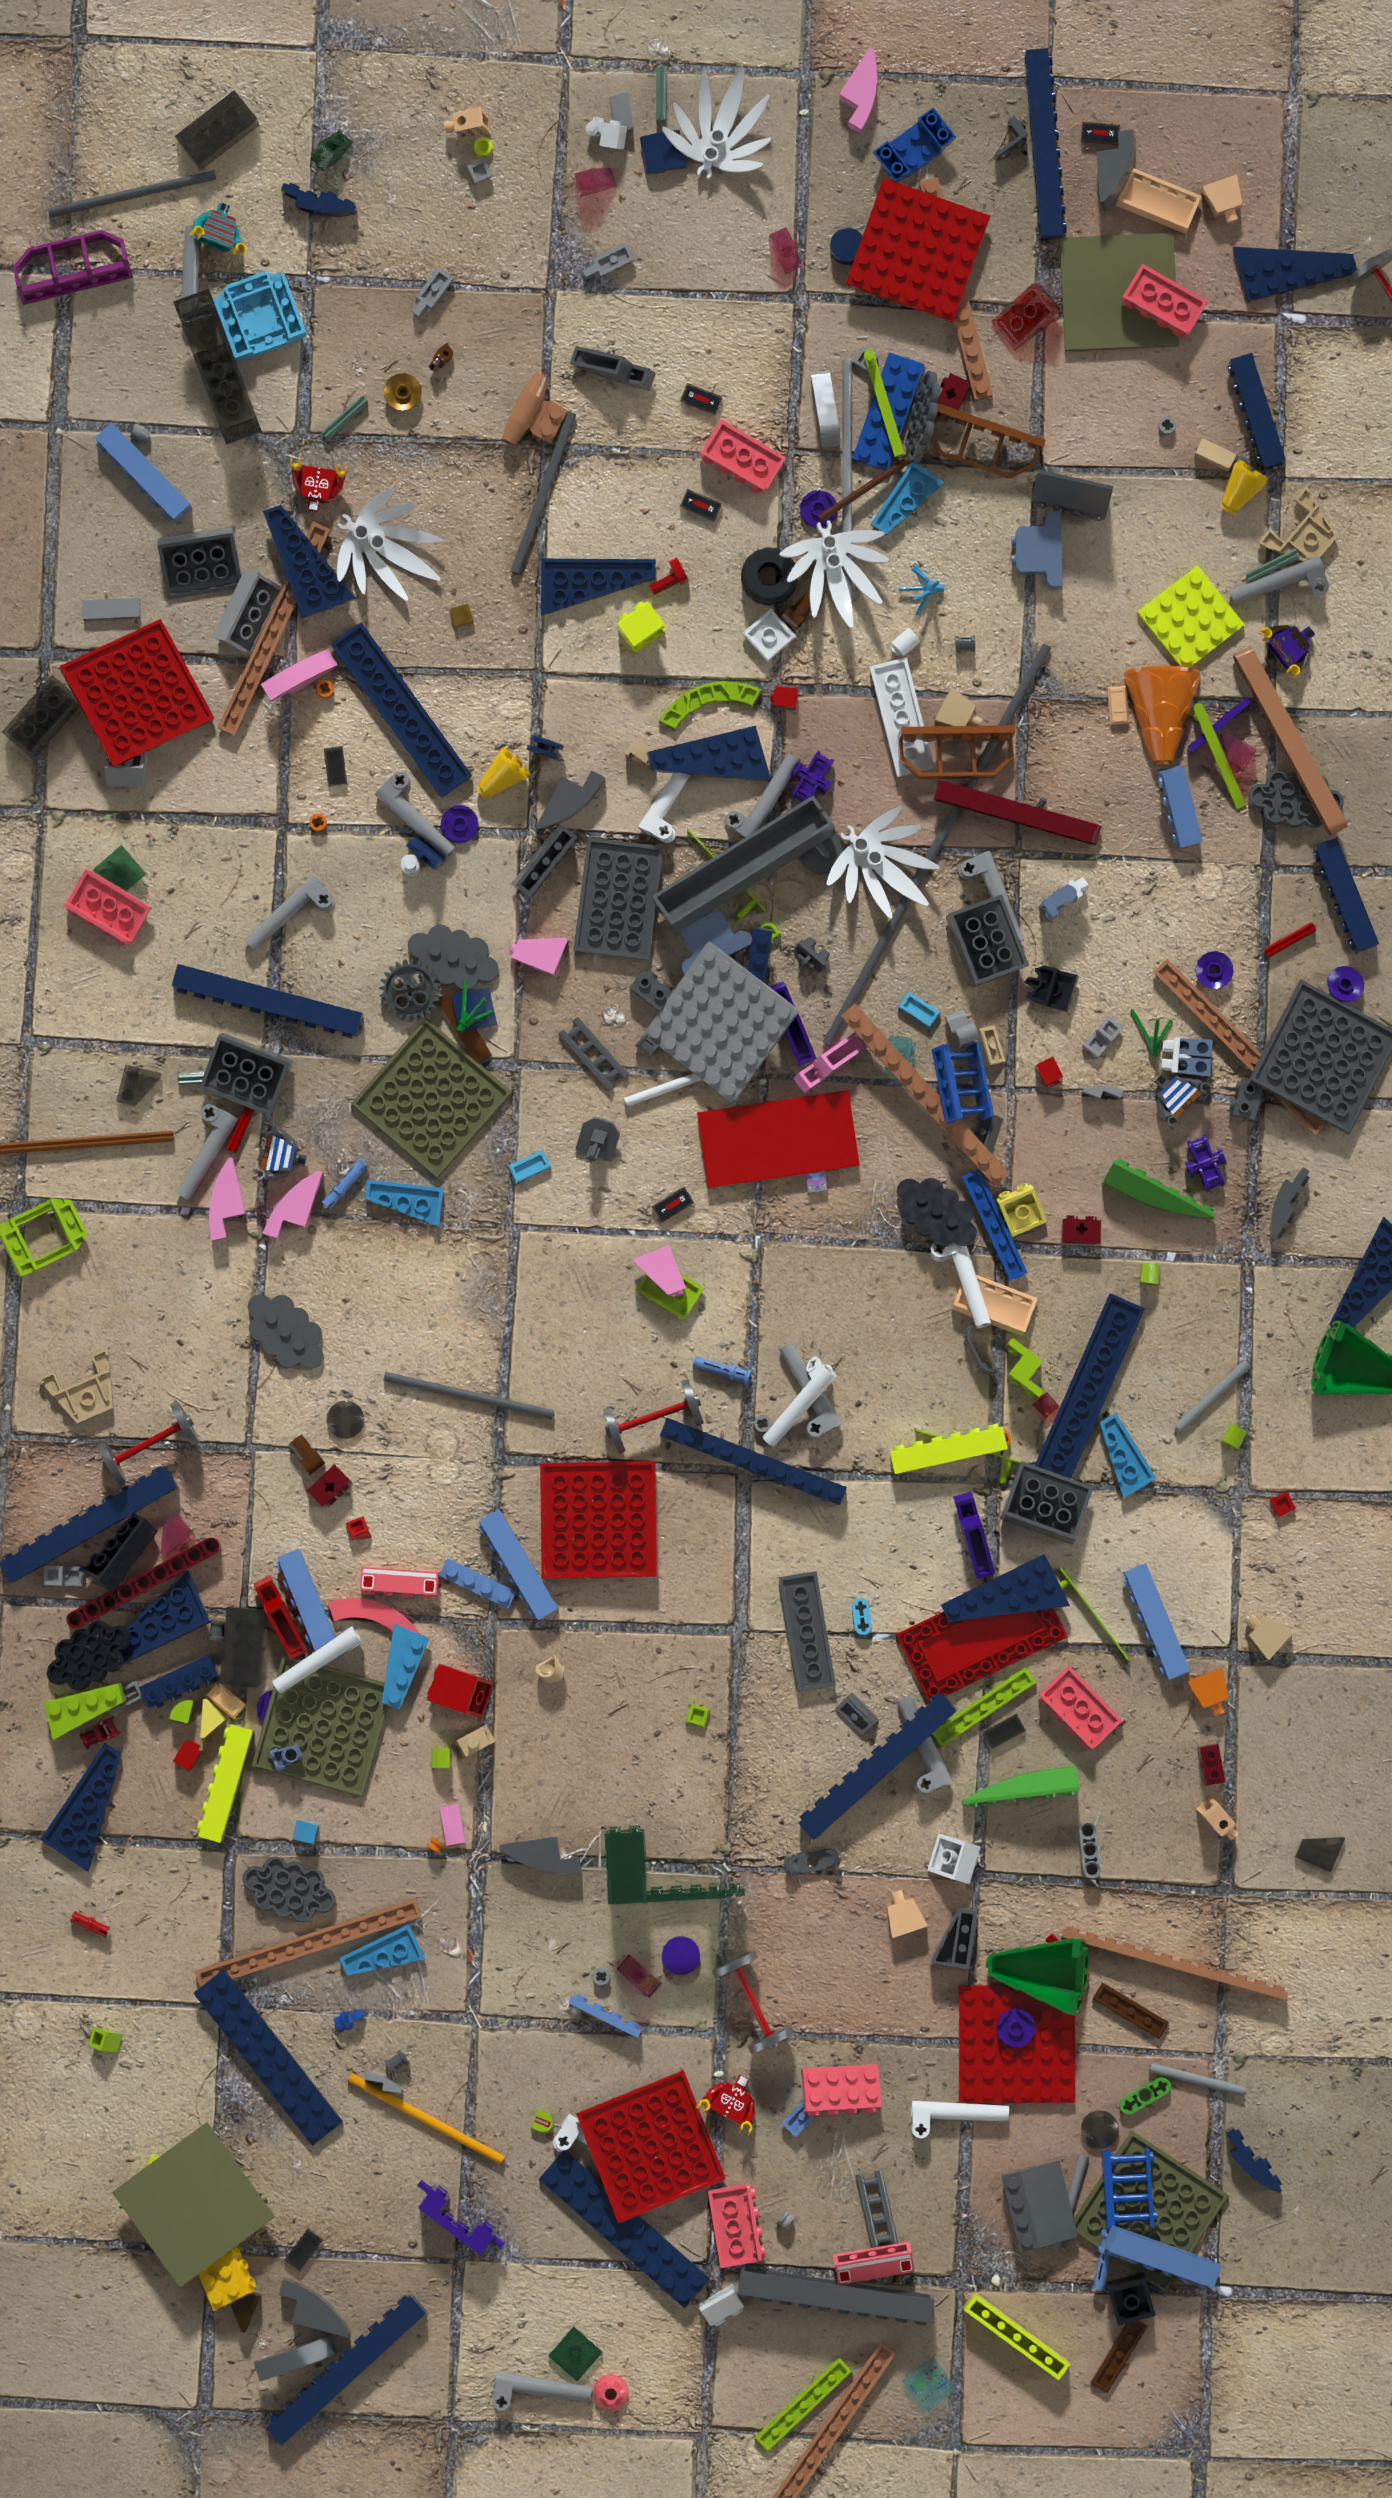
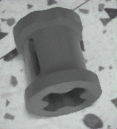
M975 635L960 638L955 636L956 653L967 650L975 652Z
M645 1033L635 1046L637 1048L640 1047L651 1058L660 1045L652 1041L648 1034Z
M210 1620V1636L207 1639L225 1641L223 1633L224 1625L227 1622Z
M398 2050V2053L391 2059L384 2061L394 2075L402 2066L410 2064L401 2050Z

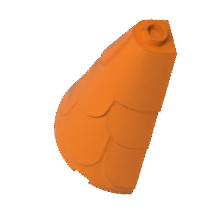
M1148 666L1141 667V670L1137 672L1135 668L1126 670L1124 672V681L1134 706V712L1142 729L1141 734L1153 763H1157V766H1169V763L1173 762L1184 734L1183 728L1200 683V671L1192 669V672H1190L1188 667Z

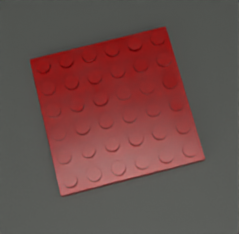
M883 177L845 285L953 323L991 216Z
M161 619L59 667L113 768L215 719Z
M656 1461L540 1463L541 1579L657 1577Z
M959 1985V2102L1075 2103V2015L1066 2014L1008 1985ZM1013 2008L1028 2012L1035 2024V2034L1032 2040L1022 2047H1010L1004 2044L997 2033V2022L1000 2016L1005 2011Z
M684 2070L575 2113L617 2223L726 2179L700 2110L696 2108L697 2103Z

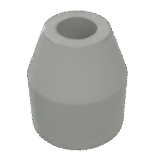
M135 424L130 438L140 442H147L150 433L144 427Z

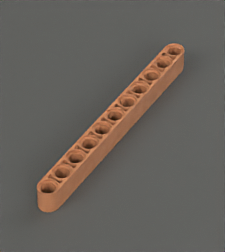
M1249 646L1233 654V659L1326 832L1331 836L1347 828V822L1255 651Z

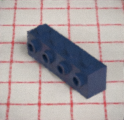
M211 1654L146 1683L140 1686L139 1689L147 1707H153L155 1710L164 1706V1701L171 1699L173 1702L181 1698V1693L188 1691L190 1694L200 1689L198 1686L200 1684L206 1683V1685L216 1682V1677L220 1676Z

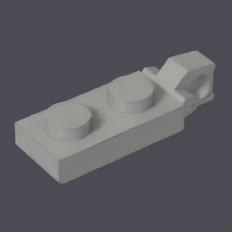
M624 243L594 258L589 263L590 267L582 270L586 280L594 276L596 279L602 278L634 262L635 258L627 243Z
M438 267L416 296L414 303L417 306L412 311L413 315L419 319L424 311L428 313L432 310L454 278Z

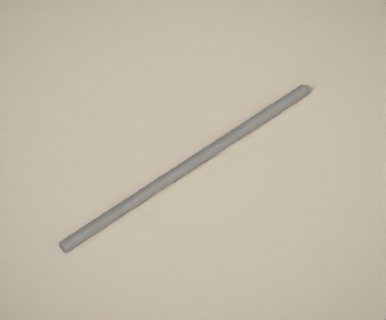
M852 360L842 361V499L852 493ZM852 502L842 508V532L852 531ZM846 553V556L852 560V556ZM842 567L852 604V581Z

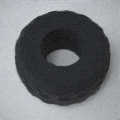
M765 547L758 549L749 555L741 570L743 589L748 597L758 604L765 606L778 605L786 601L793 594L797 586L798 578L790 583L787 582L795 562L792 558L780 557L779 553L782 550L778 548ZM773 567L777 569L781 574V580L774 586L763 585L758 579V573L763 568Z

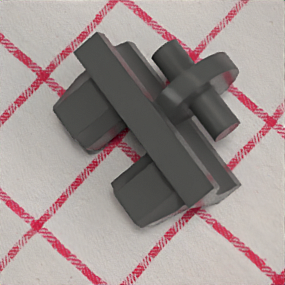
M811 937L804 941L801 940L794 949L798 954L797 959L802 962L799 965L800 969L806 966L810 970L815 968L819 973L827 964L830 953L825 949H822L819 953L814 951L813 948L817 943Z

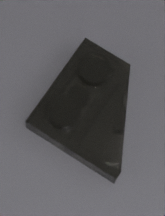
M125 1064L116 1102L136 1107L161 1078L162 1074Z
M1345 1838L1302 1839L1294 1857L1331 1872Z

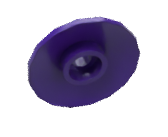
M1210 951L1202 955L1197 961L1195 968L1199 982L1211 989H1219L1226 986L1234 973L1230 958L1218 951ZM1211 968H1216L1217 973L1212 974L1210 972Z
M1337 967L1328 976L1327 986L1329 992L1339 1001H1355L1364 991L1363 978L1352 967Z

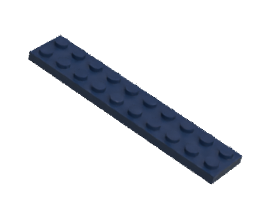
M362 622L330 644L441 798L472 777L470 771Z
M1109 1293L1034 1466L1070 1479L1072 1478L1145 1308Z
M225 1969L221 1970L193 1992L312 2146L343 2122Z
M562 2151L539 2178L542 2183L684 2309L710 2280V2277L640 2215L617 2223L602 2182L569 2152Z

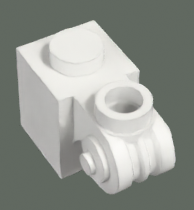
M593 117V120L586 125V132L590 136L601 135L599 146L624 149L628 126H622L621 121L610 120V123H605L604 118Z

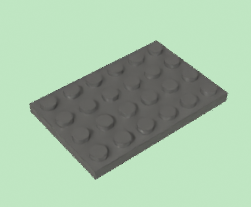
M588 837L574 952L650 960L656 906L652 896L658 893L664 847Z

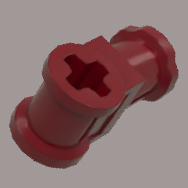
M113 1716L98 1723V1725L93 1727V1730L85 1734H79L86 1749H89L91 1745L99 1741L101 1743L121 1734L113 1722Z

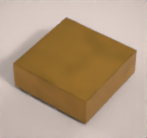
M468 603L450 609L456 628L474 623Z

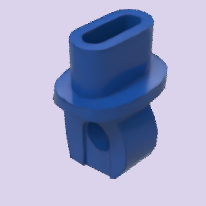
M363 2008L350 2015L342 2011L340 2016L334 2018V2022L339 2032L346 2029L349 2031L353 2028V2022L366 2014Z

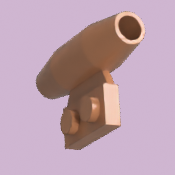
M535 372L523 388L508 417L502 441L511 446H516L527 429H529L533 436L551 444L568 410L552 401H542L549 381L548 377Z

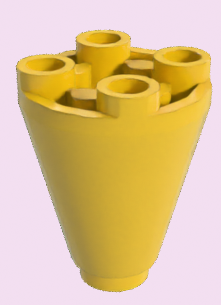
M1241 460L1234 464L1221 501L1222 505L1220 506L1232 515L1235 511H1239L1268 483V477L1256 470L1252 472L1253 468Z
M504 747L499 751L476 789L487 799L524 781L531 774L524 766H521L522 760L516 754L512 756L511 751Z

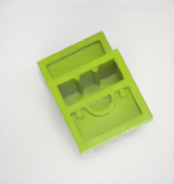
M1012 1337L1006 1344L1009 1347L1007 1351L1013 1356L1017 1357L1019 1355L1021 1358L1007 1374L1010 1377L1008 1381L1016 1387L1022 1386L1025 1389L1024 1393L1031 1399L1034 1397L1038 1399L1044 1391L1029 1379L1043 1361Z

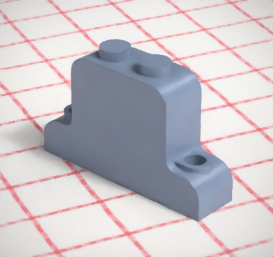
M1050 511L1047 516L1043 517V526H1022L1017 529L1015 536H1011V547H1015V555H1012V566H1015L1016 572L1020 575H1044V584L1048 588L1061 590L1063 586L1061 511Z
M711 911L682 929V938L691 956L682 960V972L684 975L687 973L707 942L713 943L731 957L751 947V935L743 930L733 934L724 915L719 911Z

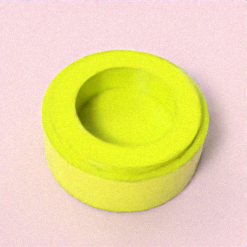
M480 137L474 142V151L478 156L487 157L492 153L493 145L489 138Z

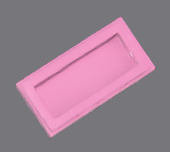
M459 1804L440 1807L446 1846L465 1843Z

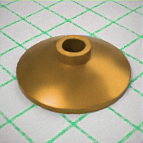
M407 373L393 375L388 379L384 387L386 402L393 409L399 411H407L414 408L422 396L419 381ZM404 390L407 394L406 396H400V392Z

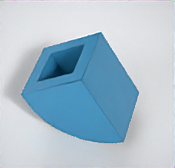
M296 1820L292 1839L315 1844L319 1824Z

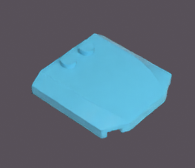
M261 272L227 285L223 289L224 291L217 298L213 299L236 361H244L300 341L307 335L284 273L278 275L270 274V272Z

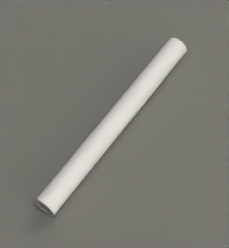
M692 1073L625 1097L624 1099L628 1107L696 1083L702 1079Z

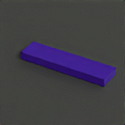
M1244 698L1213 724L1212 727L1215 734L1244 711L1251 702ZM1204 733L1188 746L1187 751L1191 755L1207 742Z

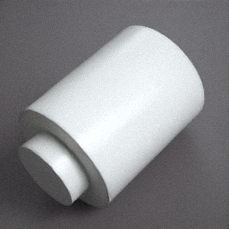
M907 628L891 642L892 647L890 649L897 657L899 655L904 657L920 643V640L910 628Z
M406 855L401 860V868L407 876H416L420 872L421 864L415 855Z

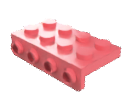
M1144 264L1140 266L1121 299L1124 302L1123 305L1128 309L1133 310L1134 308L1138 310L1141 316L1146 319L1152 318L1157 321L1156 324L1158 326L1173 330L1172 333L1180 338L1188 337L1208 303L1206 299Z
M722 419L700 452L703 462L708 465H716L718 470L725 475L728 473L733 475L734 480L740 484L746 483L750 485V489L757 494H766L786 461L785 456Z
M88 868L85 869L68 901L63 905L67 908L66 911L74 916L78 914L83 917L85 923L91 926L93 924L98 926L100 932L108 936L109 934L116 937L115 940L122 945L133 943L152 909L150 905Z
M1069 1665L1038 1694L1041 1697L1039 1701L1046 1708L1050 1706L1055 1711L1052 1715L1059 1722L1063 1720L1068 1725L1066 1729L1073 1736L1077 1734L1082 1739L1080 1743L1086 1750L1089 1748L1094 1750L1123 1721Z
M878 2064L801 2069L805 2108L803 2109V2114H808V2117L820 2116V2113H827V2116L839 2115V2112H846V2115L858 2114V2111L862 2110L869 2114L876 2113V2109L882 2107Z
M750 2183L708 2190L720 2268L763 2262L762 2257H766L764 2245L760 2246L759 2238H763L761 2226L756 2224L759 2212L758 2207L753 2206V2199H756L755 2188H751Z

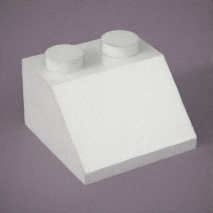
M938 1833L927 1871L969 1884L980 1846Z
M733 2284L699 2303V2309L710 2326L713 2324L718 2326L724 2323L727 2316L732 2314L734 2317L740 2314L744 2307V2303Z

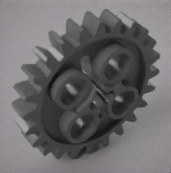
M406 959L403 960V965L396 962V968L393 966L389 967L391 973L384 972L387 979H381L385 986L379 987V989L384 990L380 997L386 998L382 1004H389L386 1010L393 1009L392 1016L399 1013L400 1020L404 1016H406L407 1021H410L411 1016H413L415 1021L418 1020V1015L425 1018V1012L428 1014L432 1013L430 1007L437 1008L434 1001H440L436 994L442 993V991L437 990L441 983L435 982L439 976L433 977L432 974L435 970L428 971L429 964L422 967L421 960L417 964H415L414 959H411L410 964H408ZM415 974L422 976L421 984L414 982L413 977ZM397 977L402 978L404 981L402 988L397 987L395 984ZM409 985L411 988L427 986V989L414 991L412 995L410 992L394 994L395 991L409 988ZM418 993L425 994L426 1001L424 1003L418 1001ZM400 996L407 998L408 1003L406 1006L399 1004Z

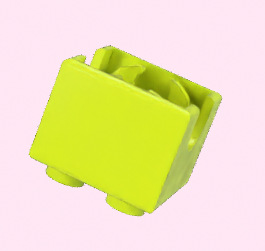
M642 601L634 606L632 613L629 615L624 613L618 618V631L634 653H637L665 633L664 622L649 602L643 603Z

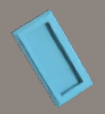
M909 991L898 1006L900 1010L928 1028H931L940 1014V1011Z
M541 1150L509 1165V1168L516 1183H519L551 1168V1165L544 1151Z

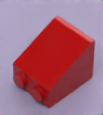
M438 1664L434 1671L432 1685L427 1692V1700L467 1715L482 1718L494 1681L447 1665Z

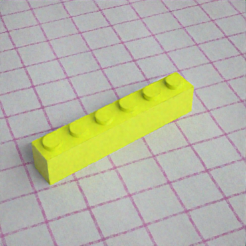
M998 1424L988 1425V1430L980 1431L979 1428L968 1430L969 1434L961 1435V1432L949 1434L950 1438L943 1440L942 1436L930 1438L931 1442L925 1444L923 1440L912 1442V1446L905 1448L904 1444L894 1446L893 1451H890L894 1473L898 1474L1006 1450L1008 1447L1003 1426L999 1427Z
M230 1724V1728L226 1727L223 1736L226 1739L225 1745L220 1747L218 1757H221L219 1765L215 1764L212 1774L215 1776L214 1783L209 1784L207 1794L210 1795L209 1800L204 1802L202 1813L205 1814L203 1820H199L197 1825L198 1837L219 1843L222 1842L254 1730Z
M976 2292L972 2294L963 2307L964 2311L1056 2379L1060 2380L1070 2366L1068 2360Z

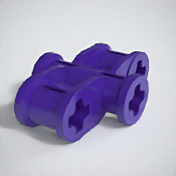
M817 751L808 768L804 767L803 763L800 762L792 774V777L799 778L800 782L790 798L803 802L814 796L817 789L825 796L833 781H828L824 777L830 770L834 759H828L820 751Z
M1205 1134L1194 1141L1188 1140L1187 1146L1194 1160L1190 1163L1188 1161L1185 1162L1190 1178H1194V1175L1199 1174L1207 1193L1210 1192V1189L1220 1185L1222 1187L1225 1186L1224 1179L1218 1168L1219 1165H1227L1221 1148L1218 1149V1152L1212 1153Z

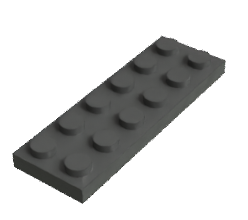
M817 1571L778 1577L798 1692L835 1686L836 1682Z

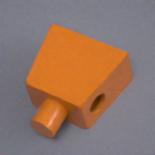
M1222 1668L1187 1681L1188 1686L1202 1708L1210 1706L1214 1716L1225 1713L1221 1702L1229 1699Z

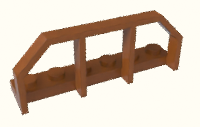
M937 404V417L946 420L950 417L956 419L955 423L964 426L968 423L958 456L943 452L934 434H932L931 441L938 455L1009 479L1035 466L1040 449L1045 445V439ZM972 426L973 429L984 432V429L992 431L991 435L999 437L990 467L962 458ZM1005 436L1010 437L1009 441L1020 444V441L1028 443L1027 447L1035 449L1031 463L1011 474L994 469Z
M1015 725L901 727L897 736L899 762L918 779L995 778L1014 757L1012 738L1015 734ZM954 739H961L964 742L970 741L971 772H943L941 740L944 742H951ZM975 739H980V741H990L991 739L1007 741L1008 757L994 772H977ZM903 740L905 742H914L916 740H923L924 742L936 741L937 772L922 773L904 757Z

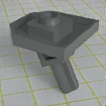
M595 1116L583 1123L575 1150L587 1153L586 1159L590 1163L596 1161L598 1157L612 1161L620 1132L614 1122Z

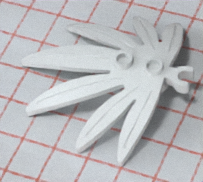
M743 66L736 74L724 96L713 131H710L712 107L706 71L702 73L699 91V123L702 139L698 138L692 123L676 102L673 103L674 112L680 128L689 142L676 132L664 126L662 127L663 133L675 148L687 157L704 163L697 171L698 177H700L701 172L706 171L708 173L707 180H710L712 176L711 167L733 173L750 172L763 167V163L736 159L756 153L769 144L771 138L748 143L733 151L730 149L741 141L756 124L770 99L769 94L742 119L730 137H727L735 121L741 101L744 82Z
M392 487L374 497L360 512L355 523L345 514L342 517L346 518L347 523L345 525L337 523L339 528L350 530L338 554L337 580L340 582L348 569L352 552L354 576L361 593L365 594L366 574L362 552H364L373 569L385 584L402 599L408 601L404 589L393 572L375 552L377 551L391 562L408 571L440 581L441 578L420 558L399 544L385 538V536L423 543L443 542V539L412 528L379 526L380 522L397 518L417 506V503L400 504L374 514L391 498L395 491V488Z
M830 520L826 522V529H823L819 522L816 528L821 533V538L797 542L781 551L779 556L792 558L808 552L792 568L787 578L788 583L799 578L809 568L813 560H816L810 584V609L812 617H816L821 603L825 570L828 587L836 609L846 625L851 629L853 627L852 604L841 567L844 568L854 585L866 597L878 605L882 604V600L874 586L859 567L846 556V553L866 562L887 563L889 558L869 548L851 544L874 541L884 536L885 532L855 530L831 535L832 524Z
M902 806L893 808L876 818L858 837L854 834L853 827L848 825L847 829L851 834L845 836L841 833L840 837L845 841H850L852 844L837 858L827 880V886L835 883L845 871L847 864H849L845 890L847 902L851 903L857 887L858 866H860L873 899L889 919H892L889 902L872 869L892 888L905 897L924 906H928L929 903L917 886L884 856L916 868L939 869V865L918 854L881 844V842L903 839L921 829L920 825H909L891 828L879 833V831L886 828L897 818L902 810Z

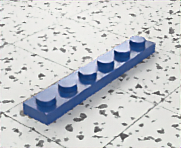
M977 1169L962 1176L1009 1280L1012 1281L1027 1274L1024 1263L981 1171Z

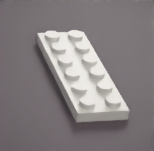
M906 657L869 667L897 778L912 774L899 762L897 736L900 728L924 726ZM903 740L904 757L920 772L934 769L928 742L923 740L905 742Z

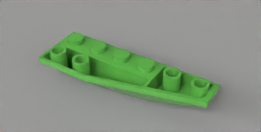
M1122 1159L1112 1162L1102 1184L1135 1201L1159 1210L1198 1218L1213 1219L1216 1216L1213 1213L1214 1209L1204 1204L1200 1206L1196 1203L1195 1199L1189 1196L1184 1197L1179 1194L1178 1190L1172 1187L1168 1188L1162 1185V1182L1147 1177L1145 1171L1139 1168L1135 1170L1130 1168V1164Z
M1076 1767L1040 1770L1017 1775L977 1791L963 1799L962 1803L963 1805L967 1804V1808L978 1807L979 1803L986 1802V1805L998 1804L999 1800H1005L1006 1803L1016 1802L1017 1798L1025 1797V1800L1036 1799V1796L1044 1795V1798L1057 1797L1056 1793H1063L1064 1796L1076 1795V1791L1080 1790Z

